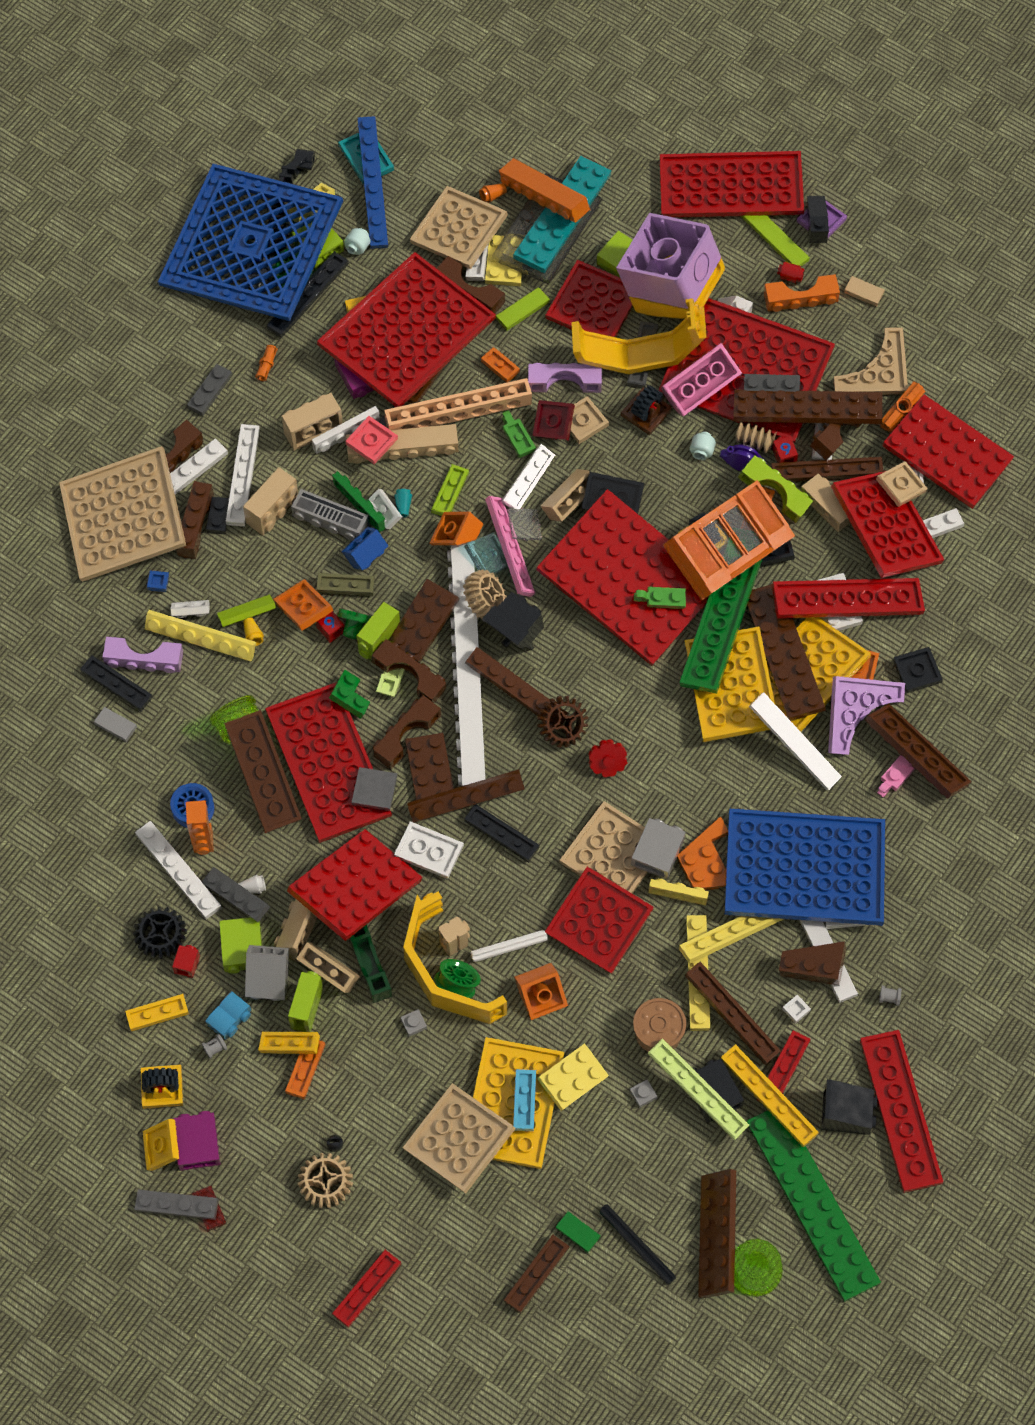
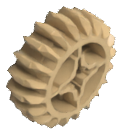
M482 569L473 572L464 580L465 585H463L465 591L463 594L466 596L465 601L468 602V607H471L472 613H476L477 618L481 617L482 619L494 605L497 607L507 597L504 594L505 589L502 588L499 578L495 577L494 573H490L488 570L484 571Z
M320 1153V1159L313 1155V1162L306 1160L307 1167L302 1166L300 1168L303 1172L298 1174V1179L302 1180L298 1182V1187L302 1188L300 1193L301 1195L306 1194L304 1197L306 1201L312 1199L311 1205L313 1206L317 1202H319V1208H322L324 1203L327 1204V1208H331V1202L338 1206V1199L345 1201L343 1193L349 1195L350 1190L348 1188L353 1187V1182L349 1181L353 1179V1174L349 1173L351 1168L350 1166L345 1167V1160L339 1162L340 1157L338 1155L334 1159H332L331 1153H328L327 1158H324V1154ZM327 1166L335 1168L340 1174L330 1173L327 1170ZM320 1168V1173L310 1179L311 1174ZM324 1172L326 1177H328L327 1188L323 1184ZM338 1182H341L340 1187L335 1192L330 1193L331 1188L337 1185ZM310 1187L321 1188L324 1191V1195L314 1192Z

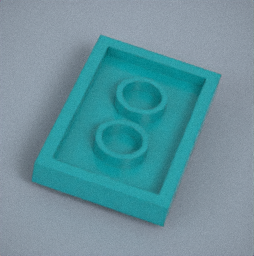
M356 133L339 141L338 145L364 185L359 133ZM378 142L381 176L394 171V165Z

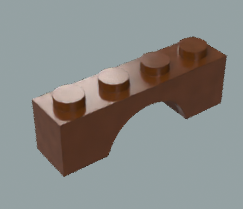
M447 256L436 268L493 313H496L504 305V292L492 284L484 287L468 285L462 278V264L450 256Z
M187 419L173 431L176 441L175 446L166 454L170 473L174 471L181 461H185L191 452L199 449L203 443L202 432Z
M826 423L823 426L825 430L823 432L819 430L812 437L814 442L810 447L827 461L843 443L840 435V426L851 425L859 428L862 424Z
M197 481L193 483L182 521L186 546L176 549L177 556L196 560L200 546L203 520L206 512L210 511L212 496L214 497L212 484Z
M385 639L372 654V663L386 673L397 669H404L413 674L418 682L417 696L420 698L424 695L435 703L446 690V682L442 676L432 673L430 668L424 663H418L412 654L403 652L394 641L390 642Z
M424 695L420 699H416L412 703L411 709L407 713H402L397 724L388 728L383 739L375 742L373 745L374 757L392 770L404 757L403 748L400 744L403 735L414 728L429 730L441 717V708Z

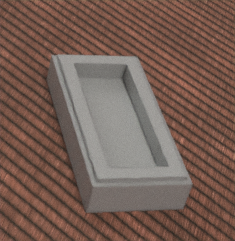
M106 707L102 709L94 721L96 726L125 742L128 741L137 728L136 724Z

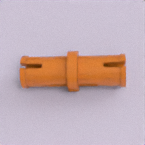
M273 345L266 346L265 353L259 361V369L255 375V378L259 381L267 380L268 373L274 365L273 361L278 349Z

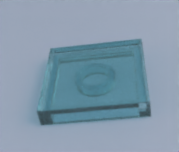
M495 533L469 542L464 546L478 570L483 569L484 571L488 570L490 573H497L509 568Z

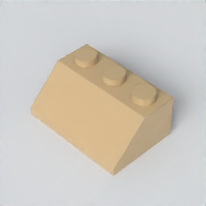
M295 900L289 906L288 912L290 914L288 919L285 918L281 926L283 931L281 936L276 937L274 947L289 948L288 959L299 962L296 958L306 945L317 917L298 900Z

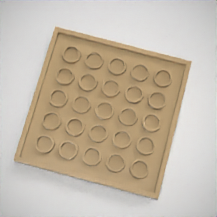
M162 446L59 482L78 575L82 582L186 546L166 453Z

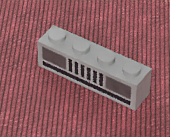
M300 489L291 506L292 516L296 519L310 522L315 527H323L328 529L329 532L343 535L351 541L369 525L368 515L303 489Z

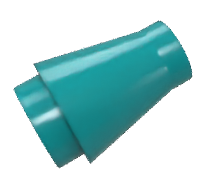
M398 489L396 494H394L396 507L402 518L409 516L413 496L409 489Z

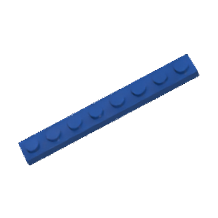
M375 116L358 117L370 249L388 248Z

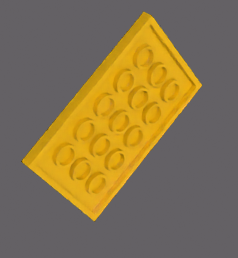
M805 618L796 629L824 705L826 706L832 698L833 677L851 678L871 657V653L821 618ZM768 666L775 705L787 717ZM818 713L791 722L801 732Z
M759 626L738 630L717 694L694 689L703 742L770 730L749 707L763 692L775 704ZM694 639L685 640L687 656H689Z
M488 1037L485 1038L473 1098L512 1125L514 1123L516 1069L536 1070L534 1131H513L492 1160L542 1169L555 1102L537 1078L563 1060L565 1052Z

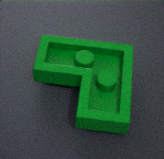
M344 670L329 699L361 719L370 702L355 693L361 679Z

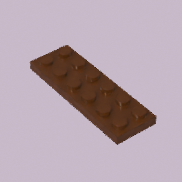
M890 704L869 714L865 719L872 729L876 730L887 743L893 746L913 768L917 769L947 799L967 788L972 782Z
M259 710L224 723L264 833L301 820V815L262 711Z
M733 1169L701 1176L698 1297L701 1298L734 1293L736 1170Z

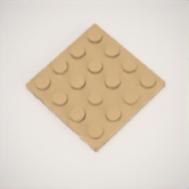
M446 186L410 238V242L443 258L450 256L462 264V266L471 269L508 214L507 211Z
M604 801L561 857L559 863L579 876L582 875L588 866L633 894L648 873L631 866L632 856L645 827Z
M452 1083L403 1146V1149L466 1194L516 1128Z

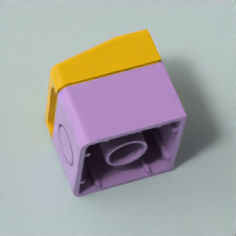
M649 213L616 269L637 313L654 317L685 319L687 317L686 312L689 311L685 299L693 298L695 305H699V308L704 307L725 271V265L707 224Z

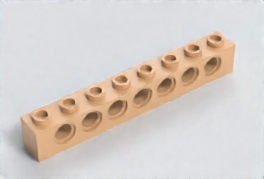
M521 379L384 410L385 423L389 430L438 426L531 405L532 392L528 379Z

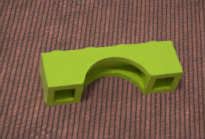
M755 455L738 476L748 486L758 480L761 485L774 488L782 498L783 506L781 512L795 523H797L813 502L807 493L801 492L793 482L783 478L779 471L772 469L762 458Z

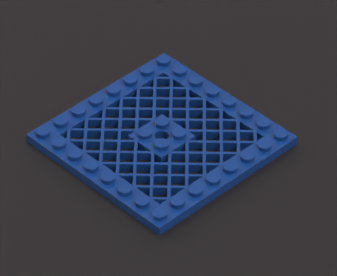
M212 164L161 273L158 284L166 288L290 321L341 208L343 198ZM229 190L232 191L233 194L223 197L222 193ZM247 194L249 198L240 202L238 198ZM263 198L265 202L256 206L254 202ZM236 199L237 203L228 207L227 203ZM252 203L253 208L244 211L243 207ZM280 203L281 207L274 210L271 209L270 206ZM225 205V209L219 212L216 211L215 208ZM296 207L297 211L288 214L287 210ZM266 208L269 209L270 212L260 215L259 211ZM241 209L242 213L236 216L232 215V212ZM312 211L314 215L305 219L303 215ZM284 212L286 216L277 220L275 216ZM257 213L258 217L249 221L248 216ZM229 214L230 218L221 222L220 218ZM300 216L302 221L293 224L292 220ZM273 217L274 222L265 225L264 221ZM217 219L219 223L210 227L208 223ZM289 221L291 226L281 229L280 225ZM234 224L235 228L228 231L225 230L224 227ZM305 226L307 230L298 234L297 229ZM278 227L279 231L274 233L273 228ZM220 229L223 230L224 233L214 236L213 232ZM294 231L295 236L286 239L285 235ZM211 234L212 238L203 242L202 238ZM282 236L284 241L275 244L273 240ZM227 238L228 243L219 246L218 242ZM250 239H255L252 244L246 243ZM299 241L300 245L291 249L290 244ZM216 244L217 248L207 251L206 247ZM287 246L289 250L280 254L278 250ZM204 249L205 253L196 257L195 252ZM227 250L228 255L224 256L222 252ZM276 252L277 256L270 259L267 258L266 255ZM220 253L221 258L212 261L211 257ZM290 256L293 257L294 260L284 263L283 259ZM263 257L265 258L266 261L260 264H256L255 261L261 262ZM234 258L237 259L238 262L228 265L227 261ZM209 259L210 263L204 266L200 265L199 262ZM280 261L282 265L273 269L271 265ZM253 262V267L247 270L244 269V265ZM225 263L226 267L217 271L216 266ZM195 264L198 265L197 269L189 272L188 267ZM269 266L270 271L261 274L260 270ZM241 267L242 272L233 275L232 271ZM214 269V273L205 276V271ZM285 271L287 275L278 279L276 274ZM257 272L259 276L250 280L248 275ZM230 273L231 277L223 281L221 280L220 276ZM274 276L275 281L268 284L265 283V279ZM246 277L247 281L238 285L237 280ZM262 281L264 286L254 289L253 285ZM278 286L280 290L271 294L269 290Z

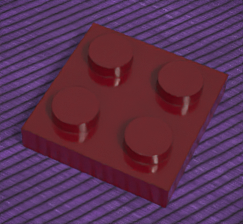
M539 400L532 436L569 441L575 405L572 403Z

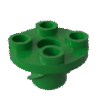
M340 608L339 612H337L338 617L346 618L343 635L350 639H357V634L363 628V624L367 623L372 617L371 615Z

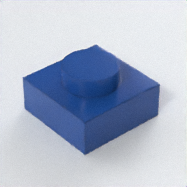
M150 570L147 590L166 592L169 572Z

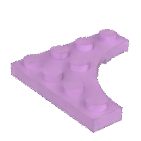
M834 676L832 681L828 753L849 755L851 740L857 724L871 710L880 705L904 702L905 683Z

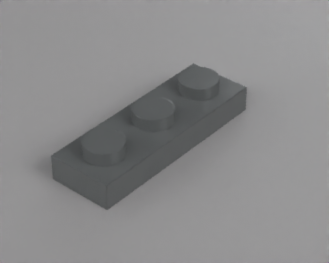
M216 364L188 402L187 408L204 416L232 377V371Z
M745 374L744 390L747 391L781 390L796 392L800 388V375Z

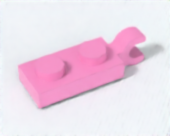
M900 755L881 777L883 783L878 788L877 794L884 797L891 788L897 791L915 768Z

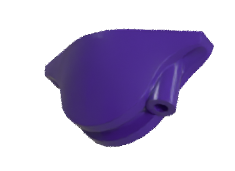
M742 444L728 446L727 449L721 450L720 457L726 463L742 472L754 455L762 458L754 448Z

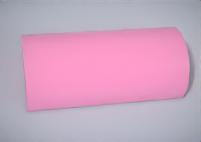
M720 343L661 388L672 407L681 416H685L741 375L742 372L722 343Z

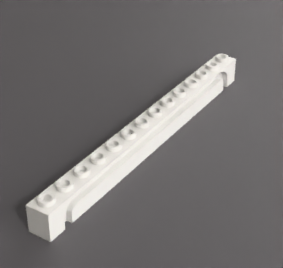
M473 542L451 545V550H447L448 562H452V567H448V577L452 578L453 584H449V592L460 598L452 610L454 618H450L451 629H455V635H451L452 646H456V652H452V661L457 665V669H453V681H457V686L454 687V698H458V704H455V715H459V721H455L456 733H460V739H456L457 751L461 750V757H457V766L462 769V774H458V786H465L485 780L480 674L465 664L475 648H479L476 613H472L471 607H468L469 604L465 601L466 596L463 594L465 591L463 585H465L464 580L471 573L475 572Z

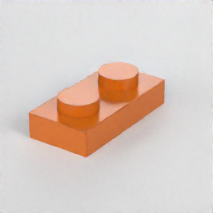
M495 347L490 349L481 358V362L506 383L510 382L520 373V368Z

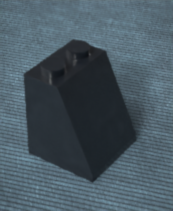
M827 1079L823 1091L821 1130L870 1135L872 1128L876 1127V1116H873V1109L877 1107V1097L874 1096V1090Z

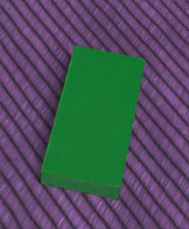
M569 1211L555 1228L587 1253L591 1251L601 1238V1235Z

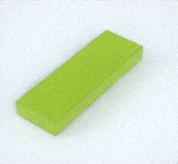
M538 287L497 314L496 319L508 331L550 303V299Z
M451 464L432 506L431 513L442 516L444 512H452L469 474L468 469Z
M269 594L218 612L217 616L222 627L275 609L276 606Z

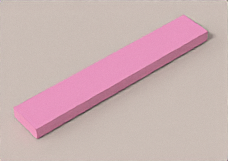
M488 496L485 500L517 594L531 597L535 594L505 504L501 502L503 498Z

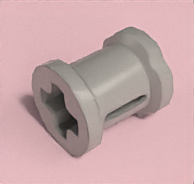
M881 985L879 1003L884 1001L895 1003L896 1006H899L902 988L896 990L885 988L884 985Z
M217 1034L216 1038L207 1043H201L209 1059L213 1058V1055L219 1051L227 1050V1046L220 1034Z

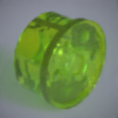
M253 695L242 696L225 704L210 717L211 725L216 727L225 743L231 744L224 723L259 711Z
M761 1239L747 1240L735 1250L734 1287L741 1293L752 1297H760L771 1293L778 1286L782 1277L781 1256L776 1247L768 1241Z

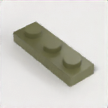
M318 573L317 592L373 596L375 576Z

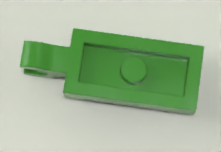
M509 410L503 412L502 420L505 424L503 425V430L518 457L521 458L533 453L536 447L521 420H514Z
M648 587L647 592L636 590L634 601L647 602V607L684 609L686 607V594L683 588Z

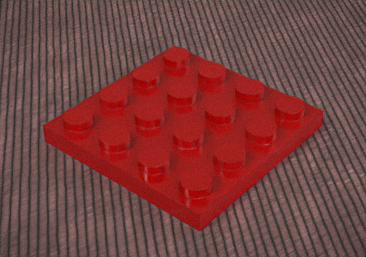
M577 260L547 311L545 319L571 330V322L579 321L582 329L585 331L616 337L633 305L620 277Z
M587 866L545 930V933L612 975L654 907Z

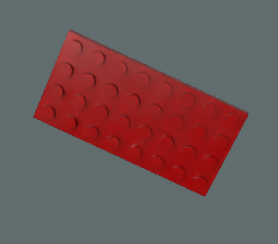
M801 151L660 154L661 215L673 218L804 215Z
M337 682L265 708L319 843L392 816L391 810L385 811L352 805L359 767L373 769L350 712L329 699Z

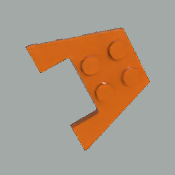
M721 817L677 856V860L692 888L701 887L705 890L719 889V887H726V868L712 843L728 835V829Z

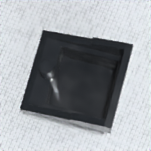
M513 592L497 607L494 605L482 618L506 637L501 642L506 648L512 642L522 649L527 647L533 650L535 647L532 645V642L544 628L541 610L535 605L530 606L521 594L516 595Z

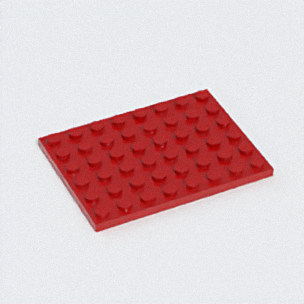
M414 252L317 340V345L392 405L400 407L496 319V314Z
M708 298L704 305L706 338L678 365L668 366L658 390L663 393L661 387L722 343L742 374L698 405L697 408L733 421L734 391L744 390L745 374L800 375L799 391H817L834 350L835 343ZM750 422L751 428L756 424L757 430L764 427L765 433L771 430V435L776 433L778 438L791 436L794 444L803 423Z
M608 489L536 568L539 573L651 666L707 604L709 598L708 596L701 601L666 551L663 544L669 541V539ZM648 587L683 588L686 594V607L684 609L647 607V602L634 601V593H636V590L647 592Z

